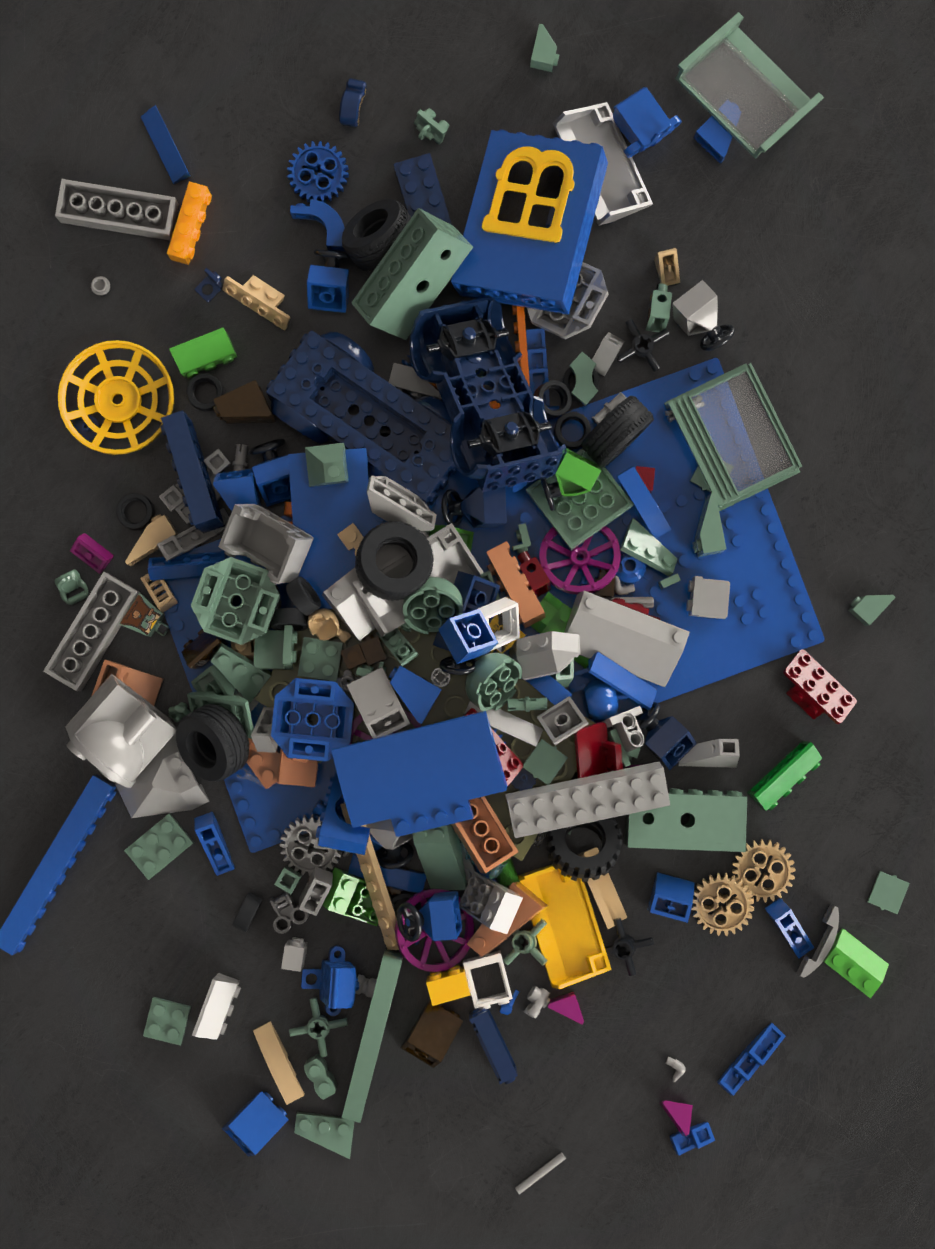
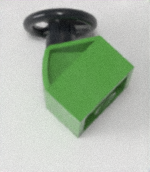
M566 448L555 474L557 482L548 484L546 478H540L550 510L555 511L556 509L553 501L555 497L558 498L562 495L576 496L590 492L601 472L598 464Z

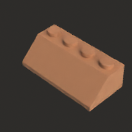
M483 796L469 800L474 815L473 819L451 825L480 873H487L518 853V850L487 799Z

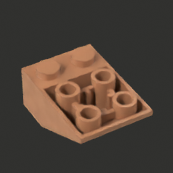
M104 660L92 695L113 674L153 706L155 705L163 678L111 660Z

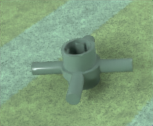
M541 919L530 931L517 930L513 933L512 947L514 949L503 959V962L509 965L520 953H531L542 966L545 965L548 960L536 949V935L547 925V922ZM522 937L528 940V945L525 948L521 945L524 943Z
M315 997L309 999L313 1017L309 1020L307 1026L289 1029V1034L292 1037L308 1033L317 1040L320 1057H326L328 1054L325 1037L330 1029L348 1026L347 1018L329 1021L325 1016L320 1015L318 1000ZM319 1022V1026H324L325 1030L315 1031V1023Z

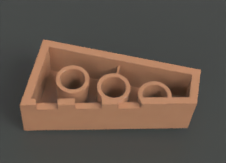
M506 541L487 551L489 562L487 568L491 571L492 576L495 575L498 579L496 584L500 585V592L504 591L507 595L506 598L518 603L519 624L522 623L524 628H527L544 619L545 612L533 589H529L530 585L525 574L520 573L521 569L516 557H511L508 542Z
M519 881L513 882L509 887L510 890L523 897L508 933L498 932L481 924L467 943L481 957L489 954L548 906Z

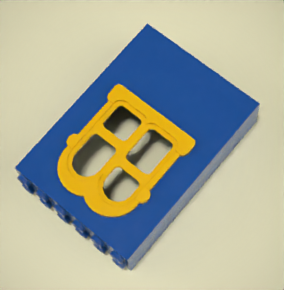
M502 129L498 131L491 130L463 235L473 248L451 279V283L460 296L475 299L491 296L499 303L569 315L608 166L603 146L597 143L585 144L578 140L564 141L557 137L550 139L542 135L529 136L522 132H517L516 134L509 133ZM519 161L529 162L533 167L531 182L528 185L508 182L512 166ZM549 166H558L564 173L560 193L556 199L536 195L540 175ZM505 191L527 194L519 223L498 220ZM537 204L555 208L552 224L549 228L530 226L528 224L533 205Z

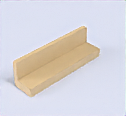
M597 847L578 854V856L591 857L598 854L599 850ZM609 873L605 876L600 875V878L597 880L589 878L587 883L607 929L615 926L614 919H626L627 915Z

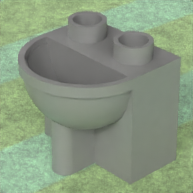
M113 674L106 679L65 726L70 738L66 745L68 749L80 759H87L110 781L117 782L127 788H131L135 784L137 776L177 731L168 716Z

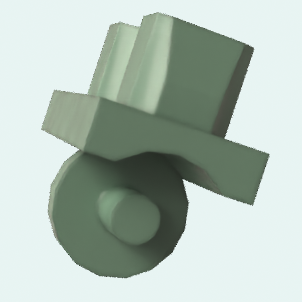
M430 108L425 111L420 109L414 121V124L417 126L416 129L420 131L418 138L423 140L427 137L429 140L433 139L440 145L448 131L449 124L445 120L437 123L434 120L436 114Z

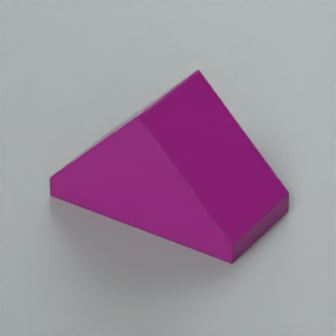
M574 992L550 999L547 1005L548 1008L583 1025L584 1019Z
M666 1100L661 1101L659 1104L681 1135L687 1136L690 1132L693 1105Z

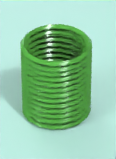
M511 857L494 868L498 883L505 887L519 881Z

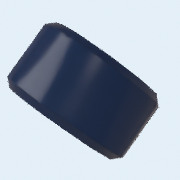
M348 79L346 90L343 92L340 103L339 122L341 125L355 128L359 125V112L367 89L365 81Z

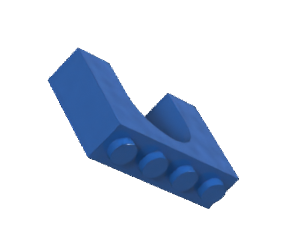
M336 771L334 778L330 777L328 789H331L330 794L326 793L324 805H327L326 810L322 809L320 821H323L322 826H318L316 831V838H319L318 846L365 855L370 828L362 826L352 828L351 824L342 821L336 814V810L341 806L340 804L345 802Z

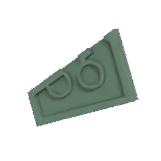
M634 518L630 520L620 550L670 577L674 572L678 558Z
M223 643L220 644L210 660L249 703L253 701L271 677L269 670L256 669L252 660Z
M297 1111L295 1134L350 1159L354 1121L343 1119L340 1116Z

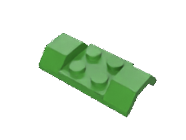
M548 592L540 602L545 612V618L531 625V627L540 634L550 631L564 633L572 609ZM580 655L574 658V661L586 669L589 666L588 658Z

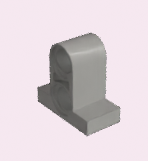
M610 332L607 333L592 358L596 363L594 368L596 372L603 376L606 375L625 343L624 340Z
M640 706L602 721L606 723L607 728L612 727L617 730L626 752L633 751L644 743V736L635 718L643 713Z

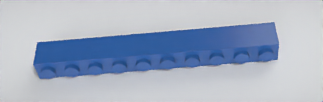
M98 774L91 777L0 929V949L10 955H14L17 952L20 953L26 945L24 940L27 935L30 936L34 932L36 920L42 918L46 912L45 905L48 901L51 902L56 895L54 890L57 885H61L65 880L66 870L74 865L76 861L75 855L78 851L81 852L86 845L85 838L88 834L91 835L96 828L94 823L97 818H101L104 815L106 803L108 801L111 802L114 798L116 785Z

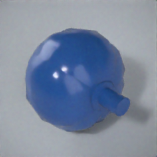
M600 679L592 680L584 688L589 718L596 722H602L615 716L619 708L618 701L628 699L624 694L616 693L613 687Z

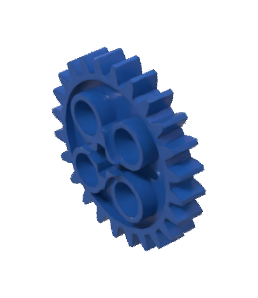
M312 141L311 147H308L305 143L304 150L298 147L299 154H292L295 160H289V164L292 167L287 168V171L292 173L287 175L288 180H293L290 182V186L295 187L294 193L300 192L299 196L301 199L306 196L307 202H310V199L313 198L314 200L321 199L325 203V198L332 201V195L339 197L337 191H344L342 185H347V180L344 178L349 177V173L345 172L349 170L348 165H344L346 158H341L342 152L336 153V146L330 149L328 142L325 147L322 146L321 141H319L318 146H315V143ZM310 158L317 159V161L313 164L308 163V160ZM328 164L335 165L332 170H327L326 166ZM304 175L311 176L308 181L301 180ZM323 181L329 183L324 188L320 187L319 184Z

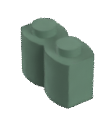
M316 1054L306 1060L304 1070L307 1077L314 1082V1089L317 1095L323 1100L333 1095L337 1089V1081L334 1075L328 1071L325 1059L320 1057V1054Z

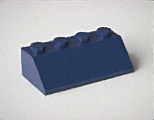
M458 571L454 581V585L459 590L463 600L462 614L495 602L500 588L498 584L462 571ZM454 613V615L451 616V617H447V618L444 617V618H445L446 620H448L449 618L454 617V616H455V613ZM437 632L433 645L450 651L440 632Z

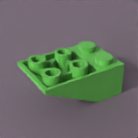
M334 868L332 872V887L322 906L329 911L377 926L378 919L372 906V900L367 890L365 879L350 874L347 871Z

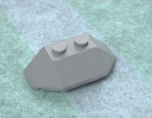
M371 476L369 478L367 495L372 513L387 522L398 521L407 523L420 531H432L435 528L436 514L430 511L427 504L419 496L386 476Z
M550 631L519 638L510 648L509 657L520 664L523 680L557 674L567 667L575 657L580 655V635Z

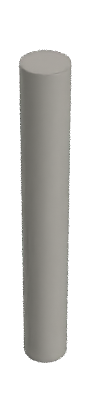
M561 1152L515 1187L516 1191L521 1194L566 1159L564 1154Z

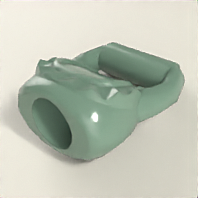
M73 569L54 580L62 600L68 605H74L88 597V586L81 579L77 570ZM79 587L84 589V591L67 599V593Z

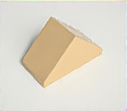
M673 248L657 252L654 261L660 284L669 286L680 283L677 249Z

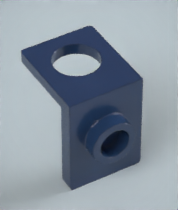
M206 268L204 271L207 277L194 290L209 303L222 290L223 285L221 283L222 278L215 271L211 272ZM204 285H211L213 292L205 295L202 292Z

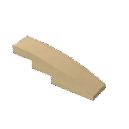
M271 1021L253 1030L264 1059L286 1105L303 1097L305 1093L296 1078L297 1074Z

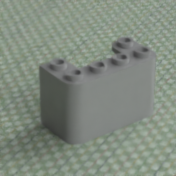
M235 504L218 547L231 557H236V555L249 557L252 563L262 565L266 570H269L267 576L271 582L281 584L290 583L299 576L314 538L262 506L256 504Z

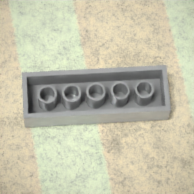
M61 179L55 217L60 223L171 241L179 204L176 198L171 196Z
M103 572L43 672L75 691H82L122 626L119 623L137 595L141 592L111 574Z

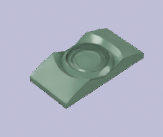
M213 691L190 692L187 694L191 712L206 704L222 706L238 718L248 738L252 739L251 734L254 727L249 703L245 698L238 695H217Z

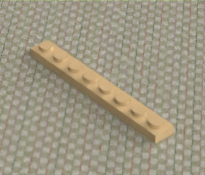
M344 802L340 804L346 823L351 824ZM369 835L365 855L357 854L360 869L363 873L387 950H399L395 938L397 918Z

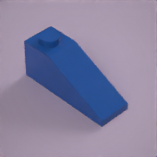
M210 812L194 818L195 832L216 876L234 870V864L214 813Z
M781 898L765 908L798 959L814 948L794 913Z

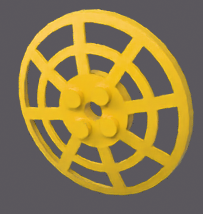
M105 341L85 349L70 362L59 384L58 407L66 428L83 445L104 454H127L148 446L162 433L161 428L159 427L150 438L141 444H138L136 434L145 429L152 419L162 422L161 418L172 414L174 389L165 366L146 348L127 341ZM123 348L135 352L131 362L125 360L107 361L103 350ZM96 353L100 364L90 370L84 379L72 375L85 359ZM144 355L154 362L164 377L153 381L151 376L138 365L141 356ZM122 366L128 367L125 377L113 376L110 367ZM103 370L106 379L98 387L89 383L97 373ZM136 371L146 379L147 385L138 388L132 382ZM71 382L80 387L77 397L79 410L67 413L65 397L68 383ZM167 384L169 403L167 413L163 415L156 412L158 405L157 389ZM85 390L95 394V405L85 408ZM152 392L151 409L141 406V396ZM122 395V402L114 404V396ZM99 412L105 418L101 428L93 424L88 415ZM137 413L147 416L142 424L133 429L130 419ZM82 417L87 426L97 433L93 442L91 443L82 437L70 420ZM112 422H123L126 432L111 433L108 430ZM104 437L113 439L128 438L131 447L115 450L100 447V444Z

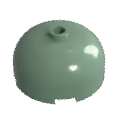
M429 577L420 589L403 599L404 620L412 629L423 634L439 632L438 629L447 621L444 617H451L454 613L455 616L463 613L462 596L457 587L446 579Z
M489 653L482 656L475 662L474 672L467 674L465 690L469 700L482 711L487 712V710L491 709L495 711L500 709L507 703V698L511 699L517 691L514 686L518 679L522 678V668L519 663L503 653Z

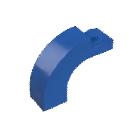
M310 199V207L302 203H298L296 206L291 205L290 214L292 219L315 220L326 228V247L328 251L346 252L342 247V234L345 227L342 219L332 207L314 199Z

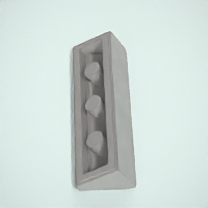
M470 701L464 714L471 708H474L477 712H482V710ZM494 709L487 710L486 713L491 727L532 746H537L543 728L501 709L496 711Z

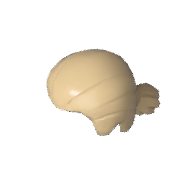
M318 609L308 617L309 630L312 635H317L319 640L325 641L336 636L345 643L351 637L349 632L339 628L337 616L329 609Z

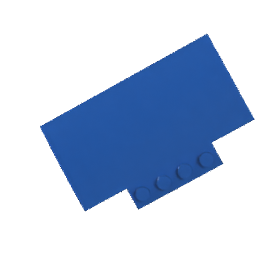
M366 448L345 449L349 482L309 487L306 454H288L293 525L314 538L298 577L308 581L318 594L321 601L319 609H332L322 596L323 592L355 568V549L352 548L349 551L337 534L354 523L364 537L372 528L387 522L371 511L367 495L369 476Z
M486 711L331 750L352 828L391 819L396 837L473 819L474 815L469 800L507 791L508 785Z

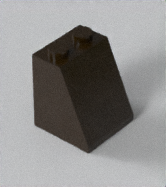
M256 380L213 399L215 402L213 409L220 420L223 419L227 424L276 422Z
M429 1001L409 1032L401 1049L434 1068L442 1062L463 1020L459 1019L460 1016L453 1011L448 1012L443 1009V1005L432 1006L431 1001Z

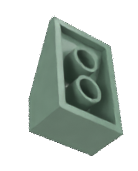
M715 492L710 493L705 498L694 538L695 542H692L693 551L697 553L698 557L721 553L727 549Z

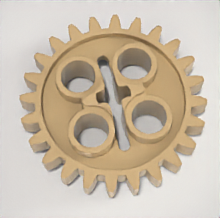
M763 839L760 840V844L753 840V846L746 843V852H741V856L735 855V858L739 861L732 862L733 866L737 867V869L732 870L733 874H737L735 881L742 879L741 886L748 885L746 892L751 891L752 896L749 898L755 896L756 902L760 900V897H763L765 903L767 902V897H770L772 901L775 899L774 895L782 898L780 892L788 893L785 887H792L793 885L789 879H795V876L790 874L796 871L795 868L790 867L794 864V861L787 860L791 854H784L785 847L778 849V842L772 846L770 839L767 844H764ZM758 853H762L765 856L761 862L754 860L755 855ZM771 855V856H772V859L769 861V863H768L767 866H766L767 860H768L769 856ZM775 862L782 864L779 871L772 870V865ZM765 866H766V869H767L768 872H767V873L764 872V873L762 874V876H761V878H760V881H759V884H758L757 886H755V882L758 880V878H759L760 875H761V872H760L759 869H760V868H761V869H764ZM749 870L756 872L755 877L752 879L745 877L746 872ZM767 879L773 881V885L769 888L763 887V882Z
M717 873V878L715 879L712 875H709L710 881L703 878V885L697 884L699 891L694 890V896L696 897H693V903L695 904L691 908V910H696L693 913V917H699L697 924L704 923L703 930L709 927L710 934L717 930L718 936L721 934V931H724L725 935L728 936L729 930L735 934V928L742 931V923L748 925L746 918L752 919L750 912L754 911V907L751 906L754 903V899L749 898L752 896V892H746L748 885L741 886L742 879L736 882L735 875L729 879L727 873H725L724 878H721L719 873ZM721 888H727L729 890V893L723 895L719 892V890ZM711 899L714 903L711 906H707L704 904V900ZM719 902H721V903H725V902H726V906H725V907H724L723 905H720V906H719ZM739 903L741 908L735 910L731 908V905ZM723 914L726 919L719 921L716 919V916Z

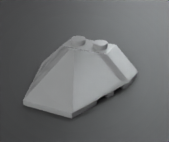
M176 733L137 776L136 782L131 788L124 787L117 782L115 783L131 818L193 810L209 802L202 784H198L193 772L185 764L179 753Z

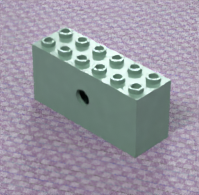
M418 208L351 303L369 325L406 340L411 334L419 311L430 308L473 246L453 225Z
M669 788L670 806L625 815L624 845L628 848L746 852L747 797L743 796L742 792L727 791V794H722V791L708 790V793H703L699 789H688V793H685L681 789ZM688 813L689 821L682 825L680 822L681 816Z

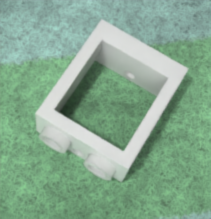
M504 597L478 608L483 613L488 624V618L502 613L503 630L494 633L498 644L492 650L520 638L519 607L517 602Z
M500 950L482 957L476 956L463 960L475 1009H488L491 1007V1004L495 1003L504 1005L509 1003L510 999H513ZM498 962L506 992L478 999L470 969Z

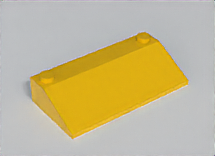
M552 865L518 875V879L521 884L548 905L535 915L531 922L533 927L541 919L547 922V925L536 935L541 954L548 960L545 967L551 987L562 989L612 969L585 882H582V878H577V881L571 880L572 876L567 874L565 877L561 875L560 869L556 870Z

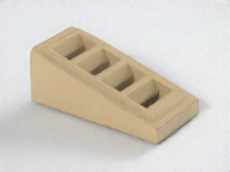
M149 574L140 578L161 612H165L178 603L164 579L156 580L149 585L148 582L152 581L149 578ZM162 584V586H160V587L157 588L156 590H154V591L152 590V589H154L155 587H157L158 585ZM166 591V593L162 594L161 596H159V597L157 598V595H159L160 593Z

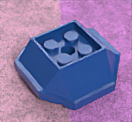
M295 678L275 695L271 736L288 758L329 761L333 758L332 749L351 743L355 703L337 682ZM316 714L318 716V723L316 725H311L308 722L309 715Z

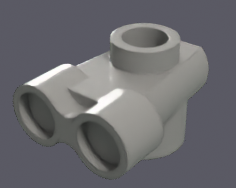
M534 986L527 995V999L531 1003L528 1004L524 1013L536 1019L540 1009L548 1005L550 992L544 988L539 989L537 986Z

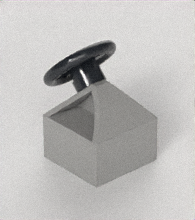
M703 280L672 303L674 321L688 336L706 333L700 342L702 350L710 351L717 349L727 343L734 335L735 329L732 325L719 326L717 323V295ZM710 339L711 342L709 345H706V342Z
M391 819L366 825L367 828H370L371 835L383 846L376 854L379 866L385 869H397L411 861L414 850L407 841L413 838L412 834L396 837ZM403 847L408 850V855L405 858L400 854ZM383 860H396L397 863H386Z

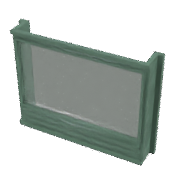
M738 12L677 66L680 70L675 79L756 159L762 152L765 153L822 101L824 97L818 92L810 99L738 28L744 18Z
M747 363L664 403L667 410L671 409L711 492L716 493L719 512L800 473L799 468L802 467V464L751 363L748 365Z

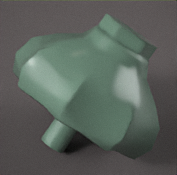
M183 702L168 709L169 717L177 723L191 712L187 709V704Z

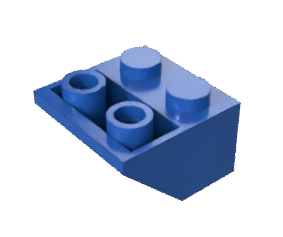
M657 872L647 910L650 913L688 923L693 905L695 882Z

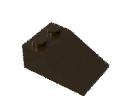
M201 629L197 633L199 636L194 641L191 639L183 646L185 649L181 653L187 666L191 669H201L211 660L212 655L221 643L226 646L228 645L225 639L206 633Z

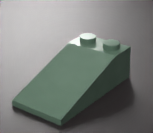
M452 825L412 833L414 845L430 889L465 890L467 880L461 845Z

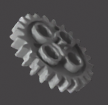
M314 814L311 815L310 819L304 815L303 821L297 817L295 820L296 824L290 822V828H285V834L281 836L283 841L280 843V847L283 848L280 853L286 854L283 861H290L288 867L294 865V871L302 870L301 875H304L307 871L309 877L315 866L326 871L327 867L333 869V863L338 864V857L342 855L340 850L318 846L319 838H316V831L318 826H322L323 821H320V816L316 820ZM306 831L309 833V836L304 837L300 832ZM310 843L314 844L313 848L309 847ZM302 849L304 853L298 854L295 850ZM319 854L323 858L317 860L314 858V855Z

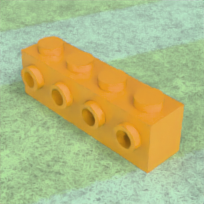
M190 181L188 183L167 251V255L173 261L189 265L190 260L194 257V247L196 241L199 240L201 224L205 221V211L212 197L207 186Z

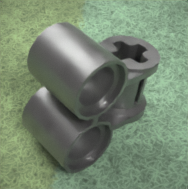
M286 891L276 898H270V903L278 915L273 922L274 930L277 933L284 934L289 931L292 922L303 924L308 919L309 913L304 912L305 918L298 919L295 916V911L299 910V905H295L291 894ZM278 920H286L288 927L281 928L278 925Z

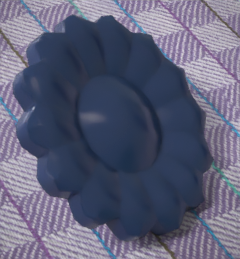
M89 415L88 417L92 421V423L95 424L98 428H100V423L97 422V418H93L92 415ZM82 417L76 420L74 428L87 441L94 439L97 433L87 426Z
M522 768L511 784L514 785L515 789H519V791L531 789L536 784L535 780L537 778H533L531 773Z

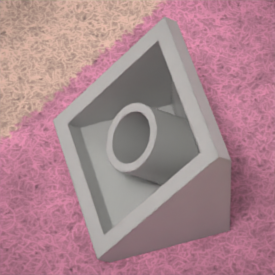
M570 696L537 716V719L554 745L588 725L587 720Z

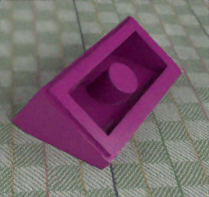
M86 533L78 536L70 549V552L99 574L102 573L114 557L112 553Z

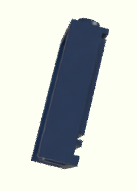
M476 1008L470 1011L469 1020L473 1024L476 1035L499 1080V1084L513 1082L515 1077L518 1076L517 1067L489 1008L480 1010Z

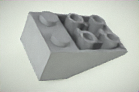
M382 667L347 684L373 739L389 735L410 724Z
M473 871L464 894L460 899V908L489 929L507 934L523 897L488 877Z

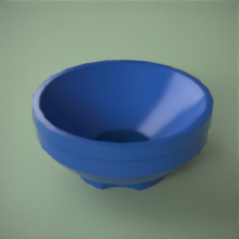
M621 551L620 566L616 573L620 582L632 584L639 581L645 574L646 564ZM633 560L636 565L633 571L626 570L624 567L625 561Z

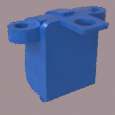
M643 87L613 107L614 122L631 143L623 151L627 158L656 145L665 136L672 133L682 122L678 115L669 119L647 87Z
M336 945L330 948L328 960H322L321 969L302 970L301 988L320 989L319 998L325 1004V1011L330 1016H336L340 1013L341 1008L353 1007L355 991L359 990L358 978H356L355 966L351 962L345 961L344 949ZM335 951H340L338 957H334ZM310 973L315 974L317 977L316 982L312 985L306 982V976Z

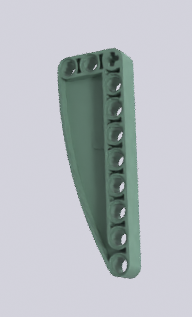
M387 949L384 951L342 1114L343 1119L361 1122L403 956L399 952Z

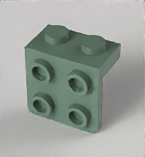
M284 625V631L267 630V633L255 638L253 665L256 669L293 670V663H296L297 659L294 644H297L298 634L294 631L292 625Z

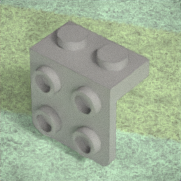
M701 576L692 577L688 584V592H691L690 600H687L686 610L689 611L688 616L726 619L728 616L730 582L703 579Z

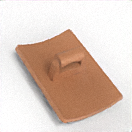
M281 749L277 783L315 787L318 761L288 758Z

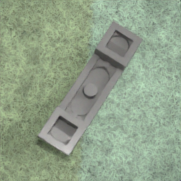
M219 449L204 460L211 480L217 473L224 472L231 464ZM178 484L172 485L159 498L172 512L183 503L182 496H184V491L179 488Z
M220 509L225 524L224 527L203 534L195 526H192L176 536L173 535L158 543L157 546L166 561L202 545L225 531L230 518L225 509Z
M832 904L829 905L822 920L828 924V927L812 959L804 956L796 972L803 978L820 966L835 941L839 925L838 907Z

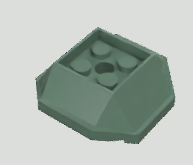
M232 557L204 568L191 603V608L203 631L240 645L267 633L280 597L275 583L271 582L267 576L269 570ZM236 596H240L242 599V603L238 607H235L232 603L233 598Z

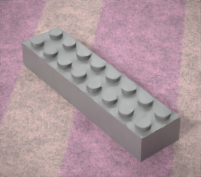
M660 762L505 794L514 838L670 806L664 767Z

